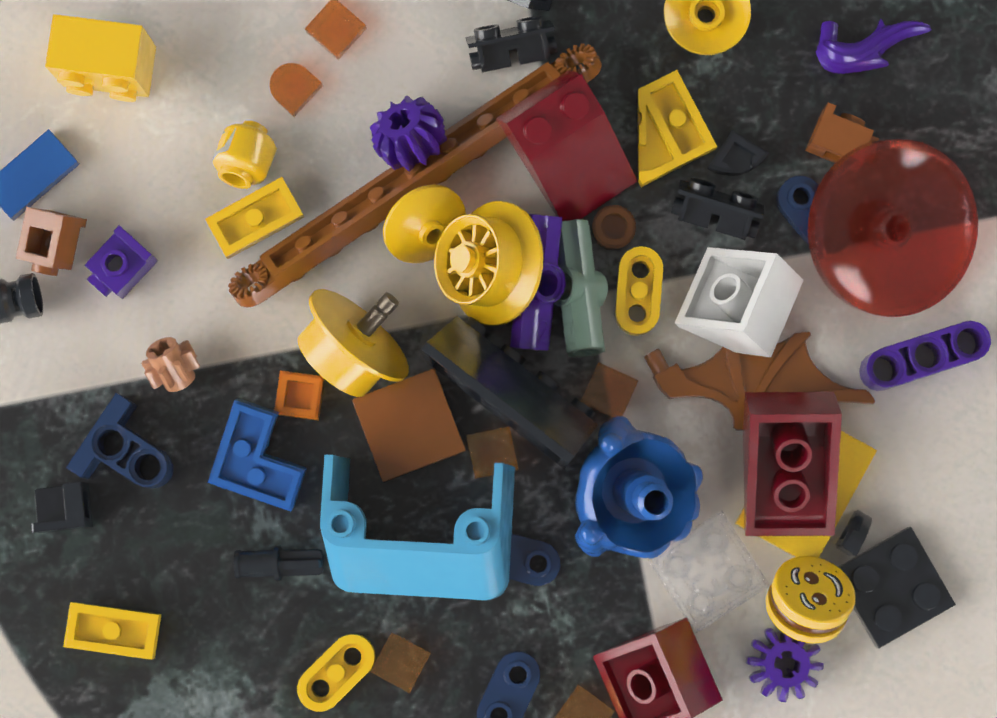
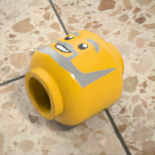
M244 121L243 124H232L224 129L212 159L215 169L218 171V176L223 182L236 188L248 189L251 185L260 184L265 180L277 148L274 140L267 134L268 130L263 125L254 121Z

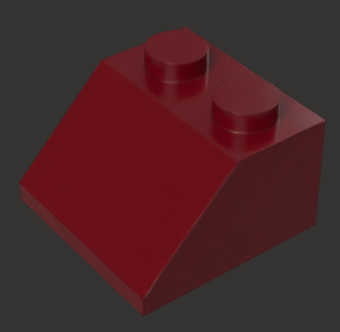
M687 617L655 628L593 656L619 718H693L723 701Z

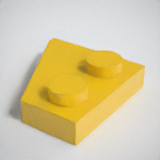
M678 70L638 89V182L641 187L716 150L717 145Z

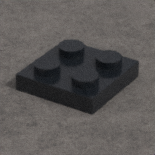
M912 527L901 530L838 566L848 576L854 587L855 605L853 609L876 648L883 647L956 605Z

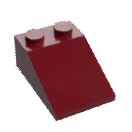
M568 70L496 118L556 217H562V221L582 219L637 182L635 174L604 110L580 73Z
M745 392L743 422L745 536H835L842 413L834 392Z

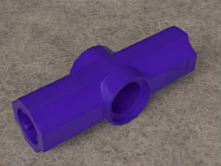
M529 214L541 237L543 270L534 298L524 312L512 322L510 347L547 351L550 346L553 306L563 295L566 286L565 275L558 266L562 217Z

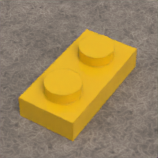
M280 177L205 218L225 257L230 259L304 218V215L283 177Z
M70 602L63 647L152 660L155 659L162 614Z

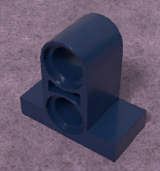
M115 393L66 467L77 476L90 479L102 461L133 483L147 488L164 486L173 474L171 458L163 450L125 426L138 405L118 393ZM118 431L123 437L122 450L116 455L109 456L104 449V440L108 434ZM154 455L159 459L161 470L154 479L146 480L140 472V465L146 457Z

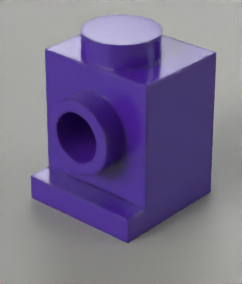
M118 225L113 231L114 234L84 266L92 272L87 280L104 296L107 297L113 291L123 299L158 260ZM115 256L121 257L123 260L122 267L117 271H110L108 264Z

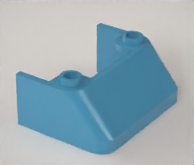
M324 455L320 528L331 576L334 583L340 589L355 593L472 600L495 599L506 590L510 571L515 480L514 466L494 463L492 509L473 508L462 513L454 527L453 544L366 539L367 522L362 509L356 504L348 502L351 459L336 455Z

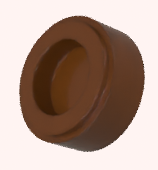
M609 205L602 208L595 215L592 223L593 238L598 245L607 250L625 248L630 244L636 232V222L632 213L619 205Z

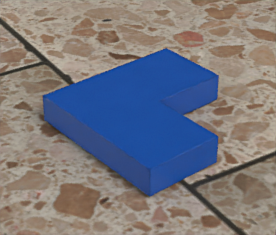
M236 398L208 483L291 512L294 509L307 468L265 454L279 412Z

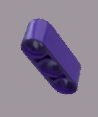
M965 321L881 348L869 354L861 362L859 368L860 378L865 386L875 391L894 388L982 358L990 349L991 336L987 328L979 322ZM960 332H967L974 338L975 349L972 354L964 353L958 347L957 338ZM918 345L927 346L933 352L934 361L930 368L921 366L915 359V351ZM877 358L887 360L892 366L893 373L889 381L879 380L873 373V364Z

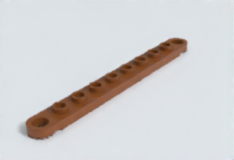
M581 44L580 47L574 45L573 50H570V48L566 49L567 53L562 52L560 58H557L556 61L551 64L546 62L445 130L447 140L439 145L440 155H430L427 158V166L417 163L410 172L404 167L396 170L392 167L264 252L259 256L261 260L253 265L249 264L247 269L245 267L241 268L243 272L239 273L237 271L235 273L236 278L232 277L230 279L231 283H229L228 287L233 298L241 307L248 308L261 304L290 283L300 280L308 271L327 258L337 255L345 246L364 233L374 230L379 223L386 219L393 205L408 192L421 186L443 183L466 164L482 157L490 148L507 137L496 120L498 116L568 70L582 74L587 83L594 79L602 67L594 47H591L589 44L586 46Z

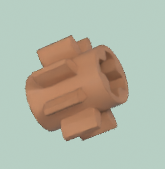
M165 337L151 344L146 351L148 359L141 363L145 369L144 374L152 388L156 389L163 384L168 392H177L188 387L195 379L193 370L200 368V364L196 359L197 355L189 341L185 340L178 344L173 337Z

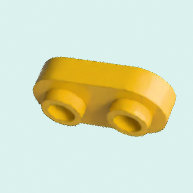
M639 246L628 250L623 255L618 267L615 320L622 331L634 336L644 335L651 331L658 322L660 315L663 262L660 256L648 247ZM637 263L644 264L648 268V275L644 278H637L632 272L633 265ZM638 306L642 308L645 313L644 319L639 322L631 320L628 315L631 307Z
M348 634L339 638L300 677L297 693L301 703L306 708L316 712H323L333 708L372 669L375 662V650L371 642L358 634ZM349 648H356L361 653V660L356 665H351L345 660V652ZM321 679L328 683L329 692L326 696L315 694L313 685L316 680Z

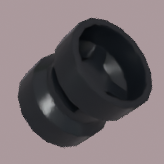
M34 273L20 275L16 281L11 282L0 279V324L12 322L16 316L24 315L30 319L43 315L41 289Z

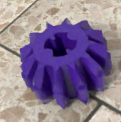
M406 95L399 104L390 101V108L387 111L377 112L378 121L370 126L372 132L371 141L374 144L375 152L394 170L404 167L410 172L417 163L427 166V158L430 155H440L439 145L447 140L444 129L445 125L443 124L444 119L438 109H435L423 96L412 100Z
M772 628L765 629V637L769 642L767 646L756 639L751 642V646L761 652L760 658L754 656L746 657V664L760 666V670L753 672L749 676L750 681L757 683L767 678L761 687L760 693L768 697L777 687V698L780 702L787 701L789 687L796 698L803 699L805 692L801 686L802 682L813 688H816L818 685V681L808 675L810 669L820 671L824 668L823 663L810 661L809 657L816 655L821 650L819 645L811 644L803 648L805 642L792 640L791 637L782 631L779 640ZM787 651L788 658L795 661L793 670L786 669L787 675H782V670L774 667L775 658L782 659L781 653Z

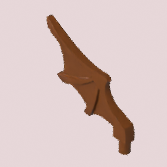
M810 332L794 333L790 338L777 343L772 357L741 354L722 347L704 363L680 369L677 363L669 367L659 348L644 356L654 375L652 378L659 390L668 399L699 397L720 403L730 412L733 418V428L737 431L743 430L745 392H834L838 403H875V399L869 391L840 385L826 377L815 366L809 356L806 340L811 336Z

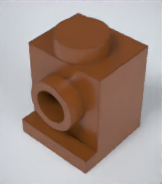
M828 102L821 111L805 151L854 171L862 160L870 161L879 138L872 136L874 130L864 127L865 121L859 117L847 113H841L840 116L833 114L836 105Z
M26 207L15 259L31 262V271L51 276H57L59 269L72 270L80 228L86 227L87 219L52 210Z

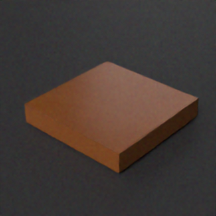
M434 368L370 392L365 396L352 399L383 483L466 451Z

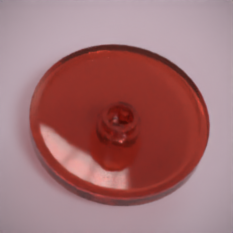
M877 140L848 152L830 168L822 179L813 197L808 218L810 254L824 284L836 297L847 305L859 311L885 317H901L916 314L929 309L944 299L958 285L966 273L973 258L978 237L976 202L970 185L961 170L939 150L912 140Z

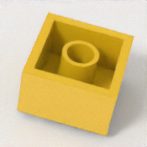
M53 14L45 67L57 79V82L61 83L63 87H67L66 91L68 93L79 96H92L93 90L110 92V98L135 102L136 96L149 97L156 45L142 25Z

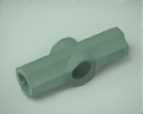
M581 219L562 221L558 266L563 270L566 286L563 295L554 304L561 307L568 357L596 356L605 352L600 307L607 297V280L603 273L595 270L588 221Z

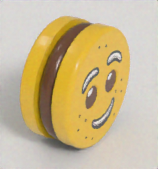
M799 556L784 562L778 568L766 595V609L775 626L787 636L805 643H823L839 635L855 605V590L848 576L835 564L814 556Z

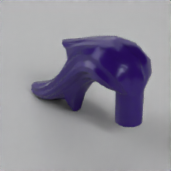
M880 19L877 28L869 37L856 43H842L837 41L838 24L833 21H825L821 24L820 40L816 54L821 66L831 73L847 74L883 68L889 65L888 61L881 58L888 48L906 38L928 33L931 31V28L928 24L918 21H904L885 26L883 20Z

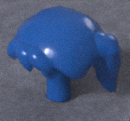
M624 416L613 417L609 421L604 422L598 432V445L588 454L580 470L575 497L576 512L581 522L575 534L577 545L584 553L591 557H599L609 550L640 558L652 559L658 557L670 546L671 541H681L686 538L691 531L692 521L696 520L699 516L700 501L697 490L703 480L701 468L698 465L687 462L684 453L672 440L654 433L636 430Z

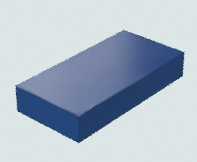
M49 129L0 170V207L13 221L26 211V207H31L80 164Z

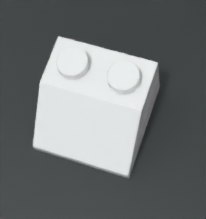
M707 247L675 324L679 328L733 352L772 357L803 279L777 253Z

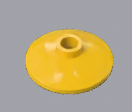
M665 0L664 21L671 37L684 49L700 55H715L731 49L742 39L750 23V0ZM707 9L712 12L714 19L711 22H702L698 18V12Z
M425 185L408 192L393 205L386 217L383 237L388 250L394 257L407 263H424L433 260L437 243L444 229L454 219L466 215L463 201L452 189L442 185Z

